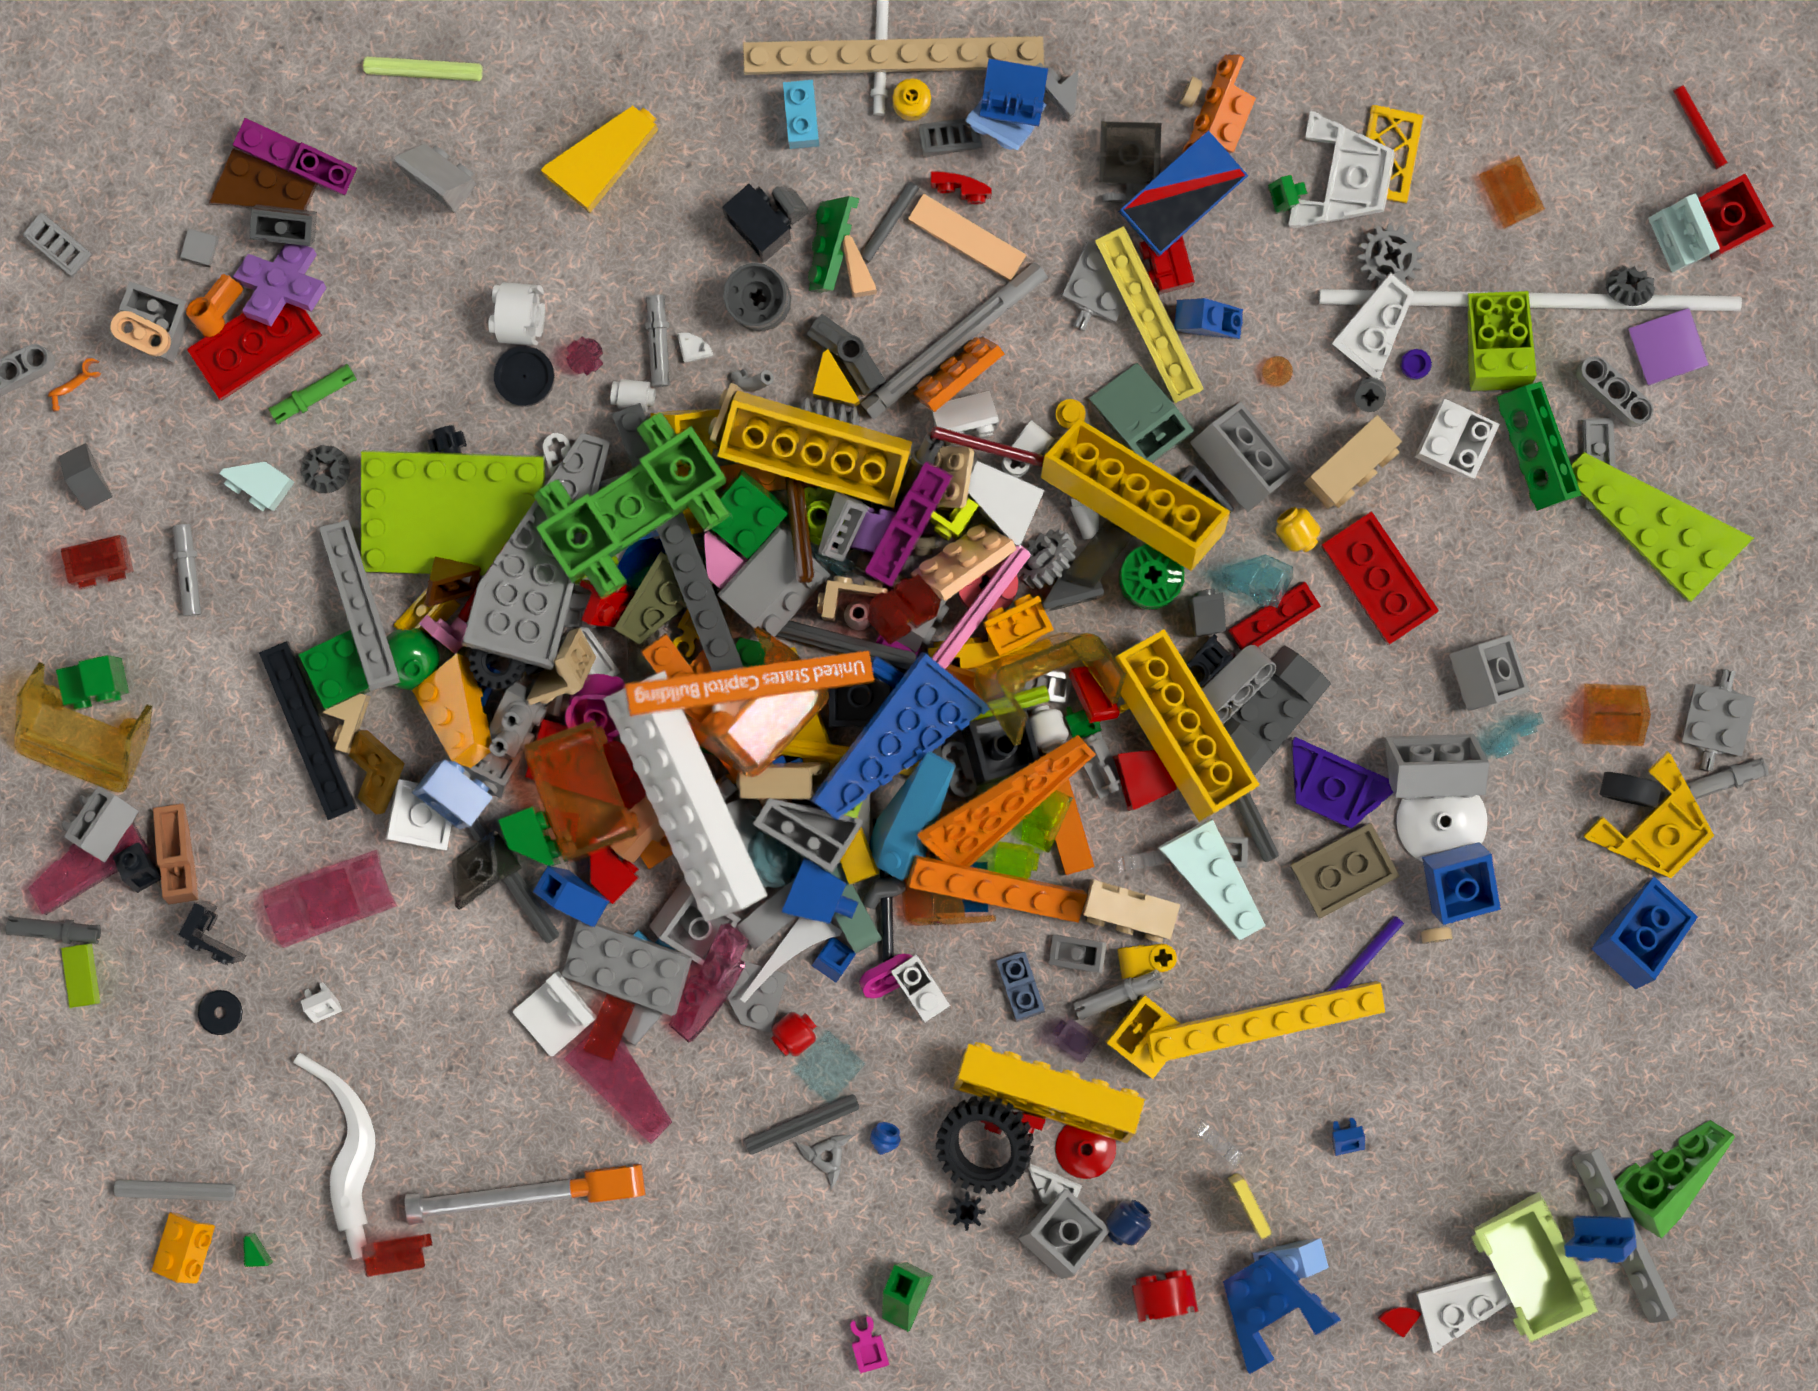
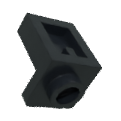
M135 843L113 856L122 881L136 893L161 880L160 869L147 858L140 843Z

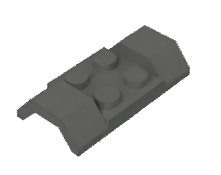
M1286 645L1283 646L1272 660L1276 665V671L1271 679L1223 724L1254 776L1331 685L1330 681L1317 668Z

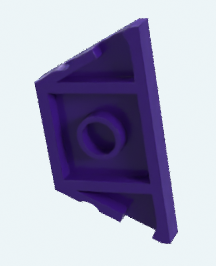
M1293 737L1292 756L1295 804L1348 828H1353L1393 794L1389 778L1297 737Z

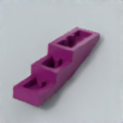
M928 461L924 463L912 488L908 491L896 516L892 519L865 570L867 574L892 587L954 475Z

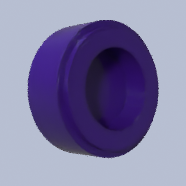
M1421 349L1408 351L1402 357L1400 363L1402 373L1412 380L1424 378L1430 372L1432 366L1430 356Z

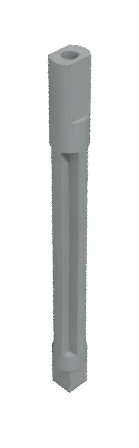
M1033 262L951 331L864 400L861 406L874 420L933 370L1047 279L1048 276L1036 262Z

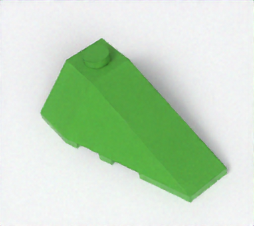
M1709 1120L1680 1137L1679 1145L1666 1153L1662 1149L1652 1153L1655 1159L1644 1166L1639 1167L1635 1163L1628 1167L1615 1182L1632 1218L1639 1225L1662 1239L1682 1218L1735 1139L1734 1134Z

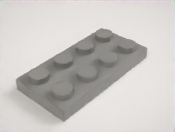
M578 920L562 977L673 1016L677 1013L692 956L599 923L592 927Z

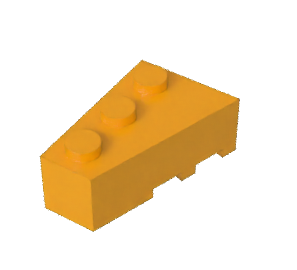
M455 654L412 691L451 761L472 768L491 752L490 744L492 740L487 714L483 713L480 699L483 697L482 689L478 687L477 680L470 670L469 658Z

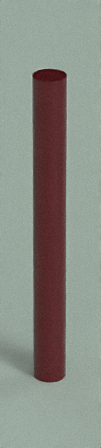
M933 426L931 438L1043 467L1045 455L938 426Z

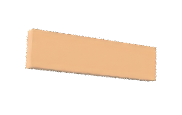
M924 193L908 218V221L1008 281L1014 278L1026 258V254Z

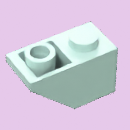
M267 462L224 468L219 473L227 479L224 482L227 487L238 494L241 490L245 491L251 496L248 501L262 511L266 507L275 511L295 483V481Z

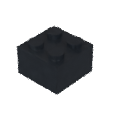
M749 183L723 205L722 210L725 219L765 263L791 240L790 229L792 228L789 225V219L780 209L774 212L771 208L772 205L767 194L759 186L754 189Z
M874 676L872 683L830 688L829 727L866 726L890 695L892 687Z
M1026 708L971 721L968 726L961 730L977 786L1007 779L1040 759Z

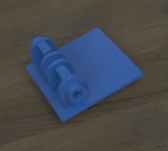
M989 59L979 117L1039 127L1048 68Z

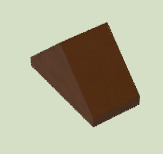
M435 556L424 604L430 607L472 595L478 586L481 568L477 565Z

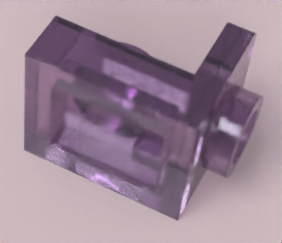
M1070 1017L1066 1022L1061 1019L1051 1033L1055 1036L1052 1041L1053 1044L1066 1051L1081 1063L1085 1061L1100 1039Z

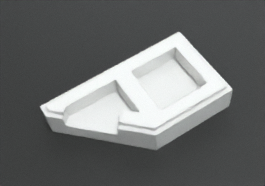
M1031 1163L1029 1164V1171L1043 1203L1049 1204L1066 1188L1076 1198L1078 1197L1082 1187L1081 1184Z

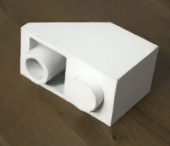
M917 955L891 971L924 1022H927L950 1006V1003Z

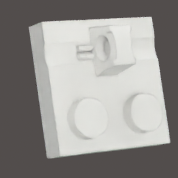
M399 779L395 787L385 840L447 851L452 824L412 793L419 783Z

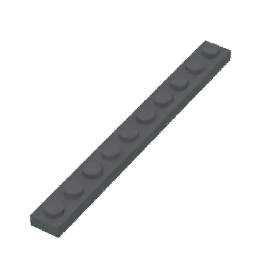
M640 403L612 414L633 469L641 464V458L651 453L637 431V428L647 420ZM682 511L658 527L657 531L712 672L744 668Z

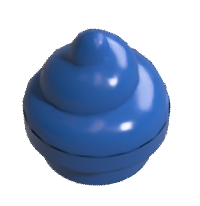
M888 1122L878 1123L872 1129L870 1141L874 1145L875 1150L878 1151V1154L883 1155L891 1152L899 1146L901 1141L900 1130Z

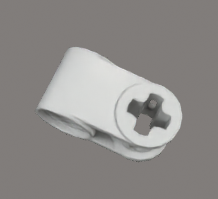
M1031 420L1016 438L1012 447L1043 455L1055 439ZM1004 457L1002 460L1003 472L1015 478L1025 475L1032 466L1031 464L1021 462L1020 465L1023 468L1017 466L1015 469H1012L1010 467L1011 459Z

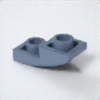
M1025 951L997 960L996 962L1016 1021L1018 1022L1044 1013L1045 1009Z

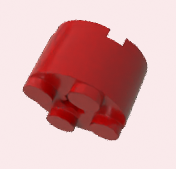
M1185 1269L1165 1273L1166 1279L1158 1281L1156 1275L1135 1278L1136 1285H1132L1138 1322H1145V1315L1149 1316V1320H1157L1188 1314L1187 1307H1190L1191 1312H1198L1192 1275H1187Z

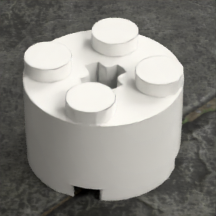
M503 282L501 285H494L492 301L495 303L494 315H491L489 318V332L495 333L499 343L538 345L539 342L535 340V337L542 336L545 318V304L539 303V295H544L541 285Z

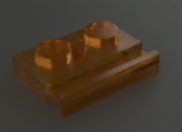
M1520 156L1514 157L1478 175L1504 229L1545 210Z

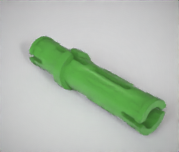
M346 363L343 367L299 392L297 390L292 391L290 397L268 409L279 425L300 411L302 413L307 412V407L353 381H357L348 363Z

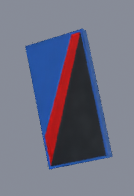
M1208 130L1118 212L1159 257L1246 179L1248 175Z

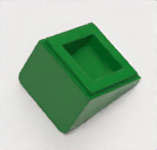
M249 1233L243 1238L245 1267H263L273 1263L255 1233Z

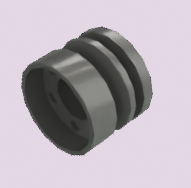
M749 263L740 266L730 274L724 285L723 299L727 311L740 325L752 331L764 332L776 328L786 319L791 309L792 296L788 284L775 269L765 264ZM762 292L766 302H760L756 306V302L752 300L753 295L758 296Z

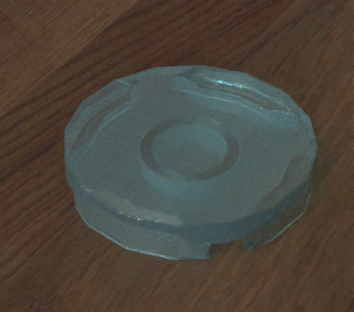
M759 830L751 837L748 844V855L760 881L773 888L783 887L793 882L801 866L800 853L762 830Z

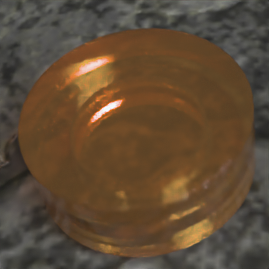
M1281 356L1271 357L1262 368L1264 381L1272 387L1286 385L1293 374L1291 363Z

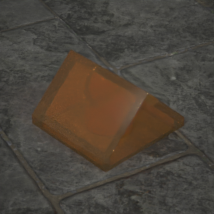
M1584 684L1582 744L1644 746L1651 717L1645 686Z

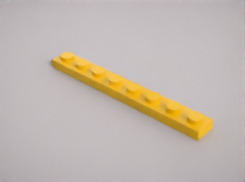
M1374 981L1146 1031L1150 1061L1155 1064L1385 1013L1382 986L1380 982Z

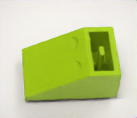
M1529 291L1468 293V369L1470 391L1511 390L1533 384L1537 372Z

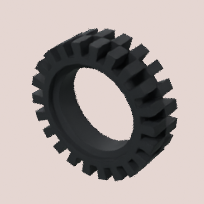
M983 1095L981 1100H978L977 1096L970 1097L968 1102L965 1099L962 1100L957 1107L954 1106L940 1125L941 1127L936 1136L939 1139L935 1143V1148L940 1150L937 1158L939 1162L945 1161L942 1167L945 1174L951 1170L953 1175L950 1179L954 1183L960 1178L964 1181L961 1185L962 1188L967 1190L969 1185H973V1192L980 1194L983 1188L986 1189V1194H993L996 1188L998 1192H1002L1008 1185L1009 1187L1013 1186L1027 1168L1034 1150V1146H1031L1034 1140L1033 1133H1027L1030 1125L1028 1121L1025 1123L1021 1122L1024 1115L1020 1111L1016 1114L1011 1112L1014 1108V1105L1008 1103L1006 1108L1001 1105L1003 1099L998 1097L995 1098L994 1102H990V1096ZM973 1121H986L998 1126L1006 1134L1010 1142L1011 1156L1008 1162L997 1168H982L971 1163L960 1149L959 1132L961 1128Z

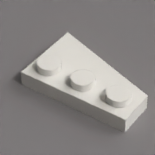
M1390 272L1332 341V344L1372 377L1380 379L1414 291Z
M1497 1272L1416 1293L1433 1354L1454 1338L1460 1337L1468 1329L1480 1321L1486 1320L1511 1303Z

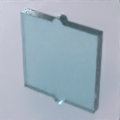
M828 1030L793 1071L809 1084L810 1090L815 1089L824 1099L831 1103L866 1063L850 1050L849 1044L844 1045Z

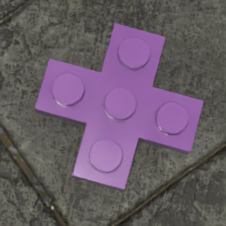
M286 243L273 263L248 254L233 276L234 280L241 286L255 290L242 310L245 316L272 326L286 303L312 312L326 290L323 281L305 275L317 256L314 249L304 245Z

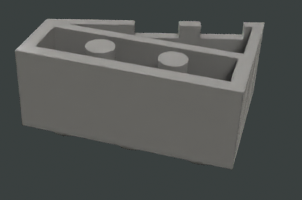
M769 798L753 825L833 873L864 823V820L844 815L835 819L823 810Z

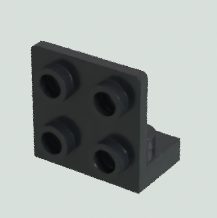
M208 901L195 902L178 936L185 939L184 944L196 951H201V949L208 950L213 953L212 959L224 965L244 961L247 955L204 934L205 930L210 931L218 918V915L215 914L218 906Z

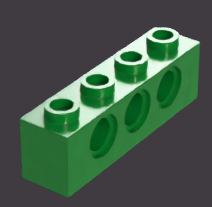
M1542 381L1525 385L1498 396L1499 411L1505 420L1509 431V440L1516 451L1519 468L1525 477L1529 488V496L1535 505L1536 511L1582 496Z

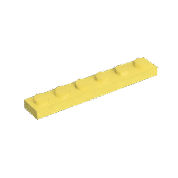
M1122 226L1096 239L1095 242L1174 402L1177 403L1202 391L1204 388L1125 227Z

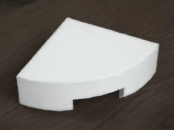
M677 333L684 363L714 357L710 346L700 337L691 333Z

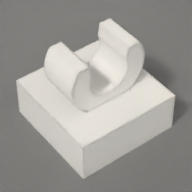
M323 982L320 983L321 992L313 995L309 989H306L304 992L305 999L301 1000L303 1011L314 1024L342 1012L338 999Z

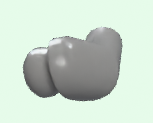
M745 369L732 373V379L735 382L733 384L738 385L742 390L759 391L774 381L773 374L768 370L753 377H748V372Z

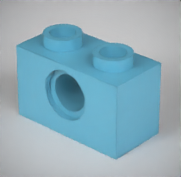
M813 80L783 82L789 148L819 147Z

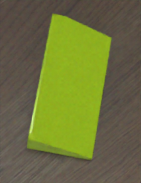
M92 943L61 948L69 1008L100 1004Z

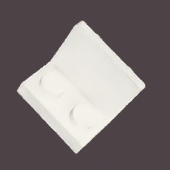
M560 972L554 973L546 980V983L513 1011L514 1015L550 1056L558 1053L598 1018L566 979L562 977Z

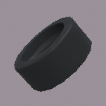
M1604 772L1600 795L1624 803L1657 808L1662 784L1627 774Z

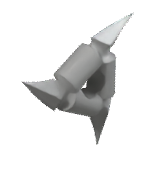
M855 1135L831 1137V1140L823 1141L813 1146V1148L795 1143L808 1161H812L821 1170L829 1173L828 1177L832 1190L841 1171V1168H839L842 1158L841 1146ZM826 1150L831 1151L833 1154L832 1160L828 1162L824 1161L821 1157L822 1152Z

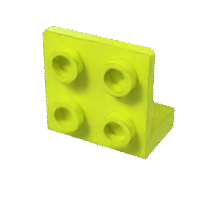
M968 498L964 508H954L950 514L949 519L953 521L952 523L936 512L932 514L929 522L935 525L934 531L944 539L949 541L953 537L957 540L977 512L979 505Z

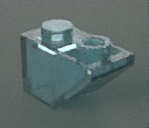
M1266 554L1227 566L1222 571V584L1229 591L1235 594L1244 593L1251 596L1256 603L1262 606L1271 605L1275 608L1278 607L1293 579V566Z

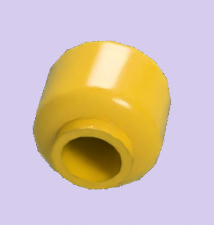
M910 78L901 81L893 92V108L897 115L904 120L915 121L923 118L931 106L930 89L919 79Z
M1291 507L1277 518L1278 524L1275 531L1288 550L1292 552L1300 550L1308 552L1318 544L1316 538L1319 536L1321 528L1306 508L1297 509L1296 507Z

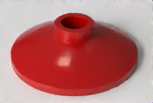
M1066 1125L1059 1133L1056 1141L1057 1159L1062 1168L1070 1175L1081 1179L1095 1178L1105 1173L1111 1167L1116 1156L1115 1139ZM1084 1144L1092 1146V1152L1089 1155L1081 1153V1147Z

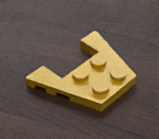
M1666 751L1648 769L1649 773L1670 791L1658 804L1657 808H1654L1626 837L1603 815L1584 834V837L1593 843L1595 842L1608 848L1612 852L1621 854L1640 865L1668 878H1672L1714 837V834L1672 755Z

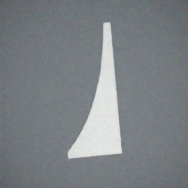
M800 917L740 1000L745 1003L778 968L801 951L823 940L840 936L842 930L831 923Z

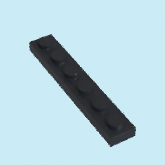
M286 641L259 652L327 820L335 819L358 809L290 643Z

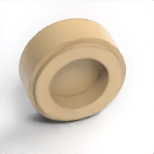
M1193 76L1189 79L1179 104L1187 108L1193 106L1201 90L1202 80Z
M1449 927L1428 929L1421 933L1422 944L1453 939L1452 931Z

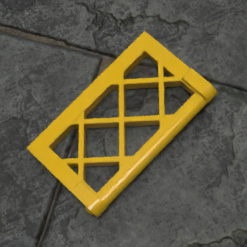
M1371 105L1366 137L1374 141L1377 140L1378 143L1385 145L1380 137L1394 128L1404 142L1393 149L1394 152L1405 145L1408 148L1405 168L1401 169L1394 158L1393 165L1398 172L1390 178L1391 181L1398 175L1402 176L1400 192L1391 191L1388 188L1386 199L1406 204L1424 115ZM1378 116L1387 118L1391 123L1390 127L1379 134L1376 132ZM1403 121L1413 123L1411 136L1408 140L1398 127V124Z

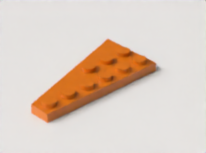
M1077 735L916 835L943 861L971 866L1096 754Z

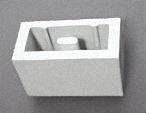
M990 391L950 400L937 411L933 412L931 410L934 425L971 436L975 435V437L982 439L993 436L994 430L998 429L999 419ZM946 442V446L957 445L950 442Z
M1444 399L1439 403L1415 458L1440 470L1474 480L1500 424Z

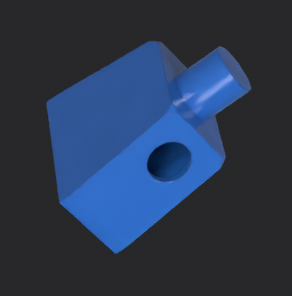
M804 858L782 912L830 924L835 912L852 919L859 902L842 895L847 883L811 860Z

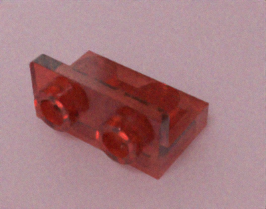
M431 1233L374 1242L361 1247L366 1277L425 1267L423 1249L433 1246Z

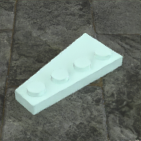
M1212 819L1200 823L1157 847L1170 860L1175 869L1189 882L1194 891L1208 904L1214 914L1236 939L1242 940L1266 926Z

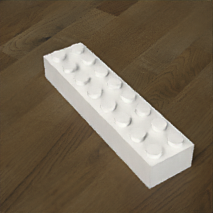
M665 671L641 682L668 679ZM625 689L603 698L607 705L608 713L613 718L621 741L629 753L633 767L640 777L647 798L656 812L659 824L667 836L672 852L678 860L685 881L694 895L697 907L702 913L705 922L739 911L766 897L767 894L683 710L629 717Z

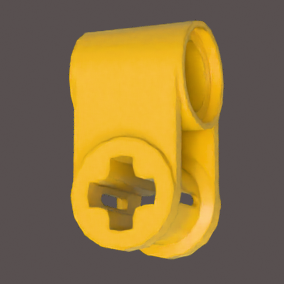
M1167 944L1137 945L1117 949L1121 979L1140 977L1155 969L1159 972H1166L1171 970L1177 962L1175 950ZM1161 949H1165L1166 954H1171L1172 956L1171 959L1167 960L1166 966H1161L1159 961L1154 960V956H1158Z

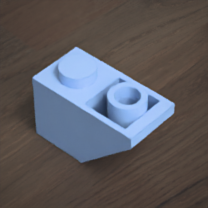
M1321 1238L1296 1241L1252 1253L1254 1261H1257L1273 1252L1299 1278H1307L1329 1268Z

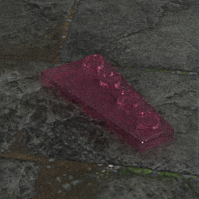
M607 1015L564 1060L651 1145L672 1121Z

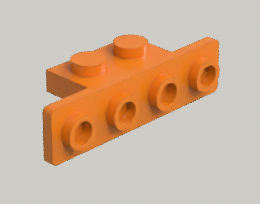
M1239 54L1224 55L1218 63L1217 73L1211 87L1205 94L1204 105L1194 121V129L1189 141L1183 148L1182 154L1208 130L1228 153H1234L1256 100V97L1234 85L1245 59Z

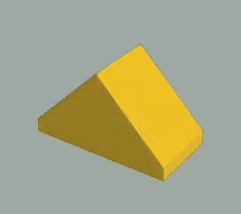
M827 349L822 354L813 397L851 407L860 405V400Z

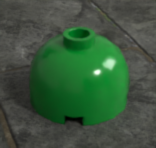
M412 628V630H395L386 637L400 683L393 684L400 689L413 690L438 669L440 661L438 649L429 634L420 629Z

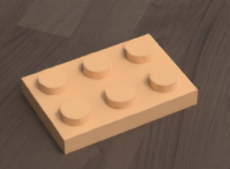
M981 523L969 529L967 534L956 542L946 545L943 551L932 559L922 562L919 568L910 574L917 585L945 601L1017 549L1013 540Z

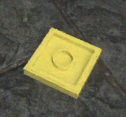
M1238 1173L1228 1177L1255 1233L1261 1239L1271 1235V1230L1245 1179Z

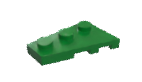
M846 196L820 202L816 211V236L812 242V266L808 272L809 291L817 293L834 291L843 259V252L840 246L845 236L850 234L852 225L847 223L851 208L857 209L860 198Z

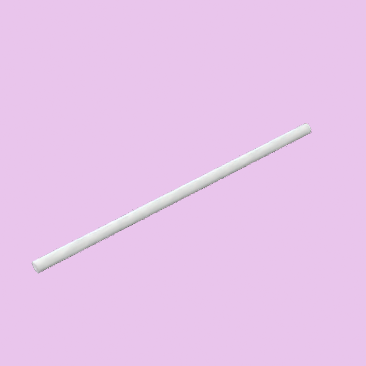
M1319 289V304L1364 305L1375 290ZM1414 291L1409 306L1468 307V293L1489 292ZM1529 293L1530 308L1685 310L1690 308L1691 311H1741L1742 307L1741 296L1653 295L1645 304L1628 306L1615 301L1609 294Z

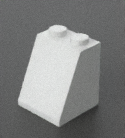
M977 461L975 467H972L967 499L969 498L979 505L978 511L997 532L1010 538L1015 546L1020 547L1044 490Z

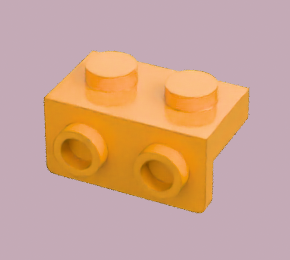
M1028 594L1014 601L1016 607L1006 612L1001 607L986 615L988 620L983 623V626L999 657L1054 631L1039 596L1032 599L1031 595Z
M169 1212L151 1271L177 1283L196 1284L203 1270V1264L212 1241L215 1225L197 1222L179 1213Z

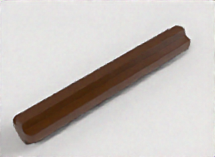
M785 477L796 579L799 583H810L814 578L804 482Z

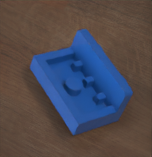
M1576 1216L1573 1219L1575 1235L1564 1245L1565 1256L1577 1258L1578 1261L1586 1262L1596 1258L1606 1259L1610 1263L1622 1262L1637 1248L1634 1220L1627 1217Z

